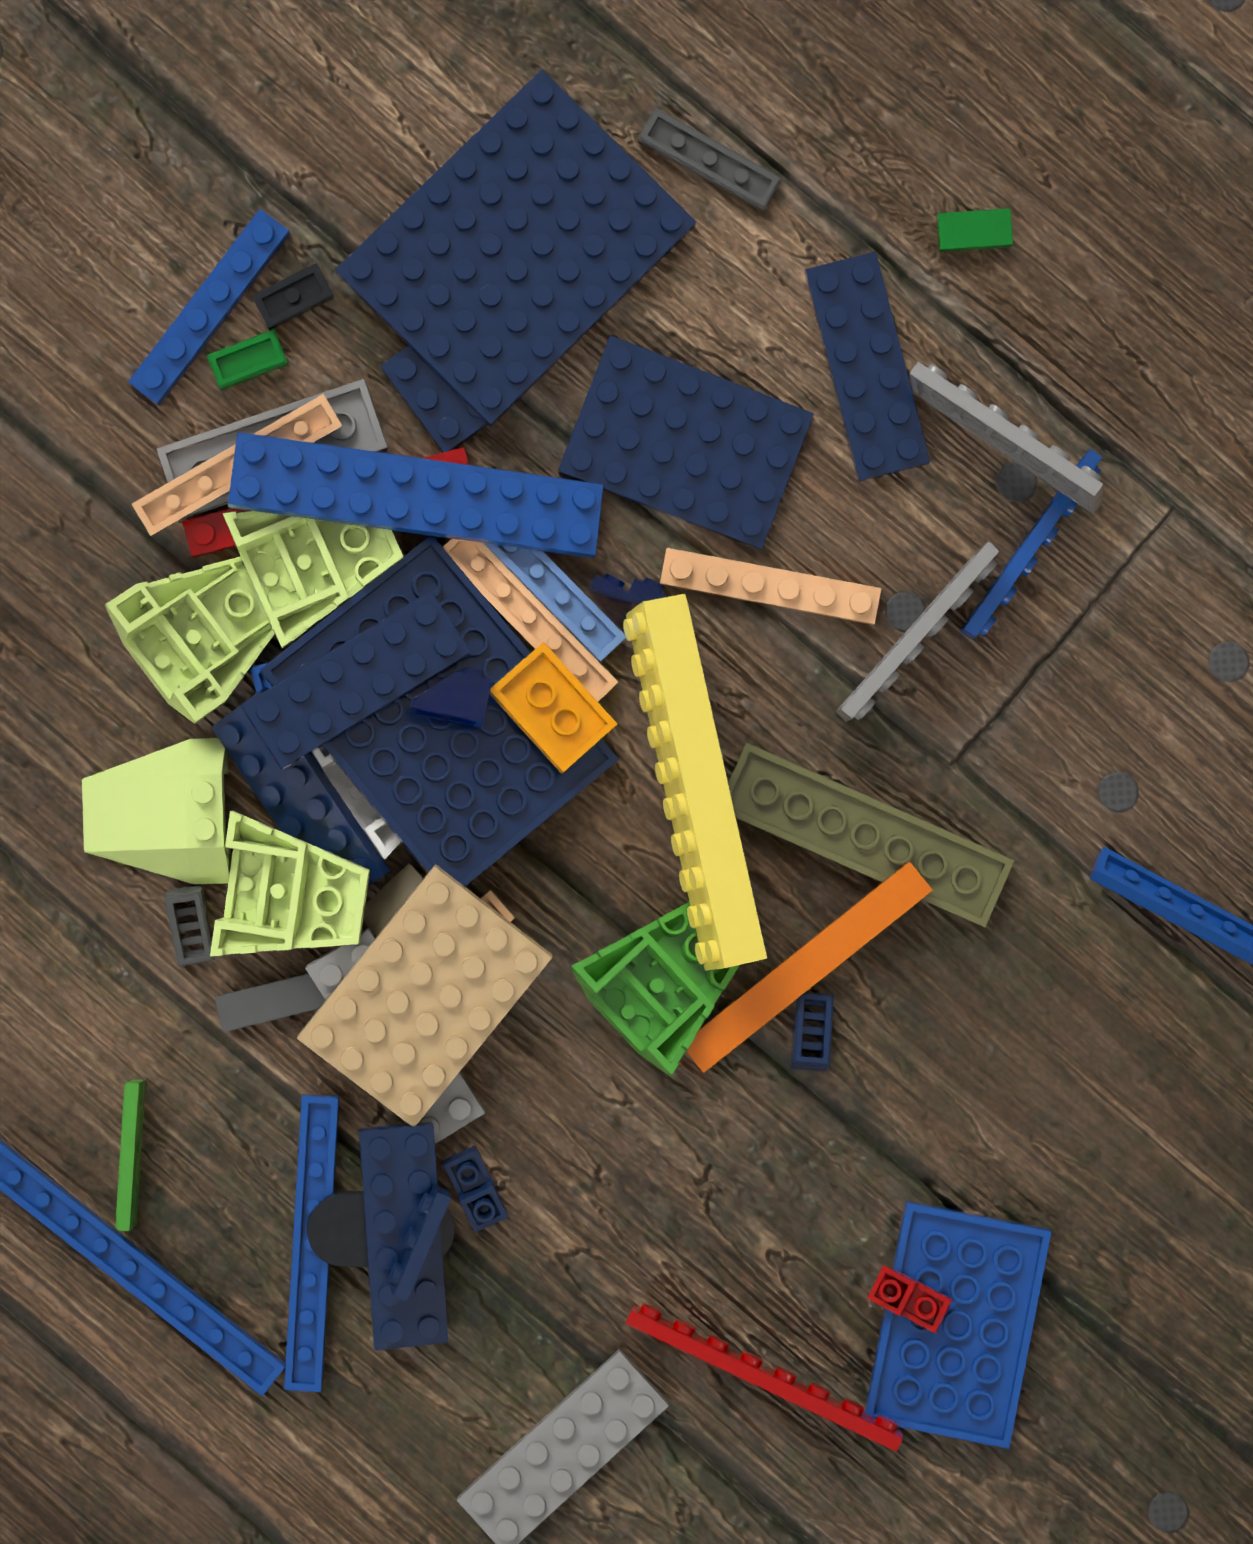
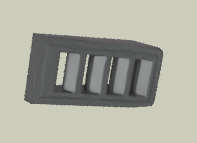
M199 884L167 890L164 899L178 967L214 961L215 956L210 957L212 936L203 885ZM195 900L193 905L177 907V903ZM198 915V919L183 922L179 920L181 916ZM201 930V934L182 937L181 932ZM199 943L204 945V949L184 951V946Z

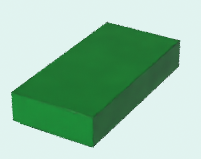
M1010 208L938 213L936 216L939 252L1009 248L1013 245Z
M275 329L207 355L221 391L289 365Z

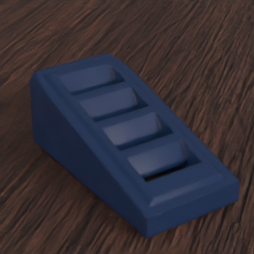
M805 992L796 999L790 1068L824 1072L830 1067L834 995ZM804 1005L824 1007V1013L805 1012ZM803 1020L823 1022V1028L803 1026ZM802 1035L822 1037L821 1043L802 1041ZM801 1051L820 1052V1058L801 1056Z

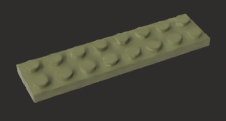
M745 743L728 782L736 819L880 882L885 881L910 861L933 889L932 892L922 899L923 901L982 927H986L1015 861L748 743Z

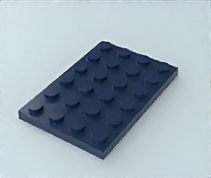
M610 335L559 466L558 473L578 481L603 484L604 491L762 550L814 413Z

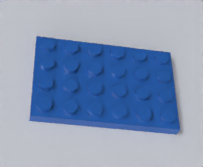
M906 1201L892 1269L952 1298L953 1301L937 1333L931 1332L904 1316H898L884 1309L864 1413L876 1419L878 1415L886 1416L899 1424L898 1427L1009 1449L1052 1231L1046 1228Z

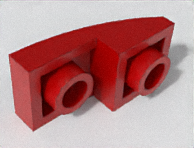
M883 1265L867 1297L872 1302L898 1316L908 1318L933 1333L938 1332L953 1301L952 1298L886 1265Z

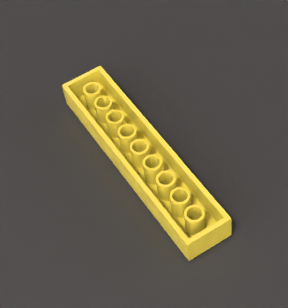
M686 594L643 601L626 614L627 619L624 620L623 627L626 639L632 641L635 655L631 657L632 669L635 676H639L643 691L639 693L640 705L643 712H647L650 727L647 728V736L651 748H655L658 762L655 764V772L658 782L663 784L666 798L663 800V808L666 818L671 820L674 834L671 836V844L674 854L679 856L682 870L679 872V880L682 890L687 892L690 906L687 908V916L690 926L696 928L698 943L695 944V952L698 962L704 964V969L707 971L767 959Z

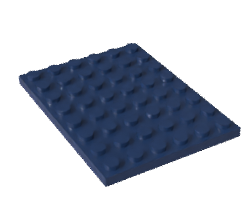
M542 69L347 257L335 271L491 427L696 226V221Z
M429 536L407 553L403 559L369 583L261 668L260 673L273 687L430 590L433 592L471 651L470 655L322 745V747L427 874L436 864L463 886H467L619 759L603 739H600L561 774L488 693L490 688L525 659L530 652L435 537Z

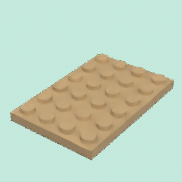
M435 864L298 1034L297 1039L409 1125L416 1126L552 959V954Z

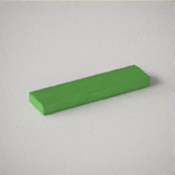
M132 1079L124 1084L115 1224L117 1231H130L137 1226L146 1080Z

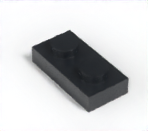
M317 263L251 295L269 330L334 299Z

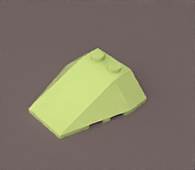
M241 556L202 566V569L172 574L168 578L150 583L146 581L135 584L105 605L124 647L166 702L194 724L225 703L275 635Z
M219 738L188 739L82 779L84 852L194 885L228 883L231 867V848L225 847L224 774H228V752Z

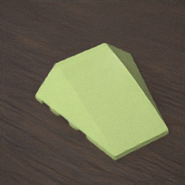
M258 511L223 513L241 559L282 649L403 559V554L392 530Z
M230 811L225 847L233 849L224 917L215 920L210 957L238 953L246 954L273 950L281 951L297 948L359 944L370 870L235 811Z

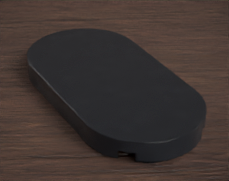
M338 1191L331 1193L323 1198L311 1211L307 1221L308 1240L314 1253L324 1262L340 1267H368L363 1191ZM448 1208L440 1224L442 1257L450 1249L455 1234L454 1220Z

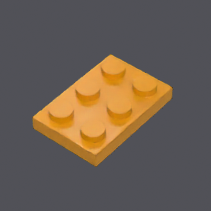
M544 642L488 691L561 774L617 725L615 720Z

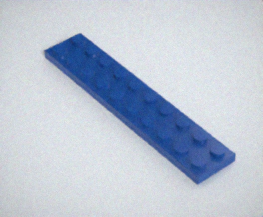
M237 432L228 507L594 558L596 555L603 484Z

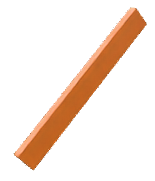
M908 861L700 1027L694 1041L686 1052L702 1072L705 1073L932 892L933 889L912 863Z

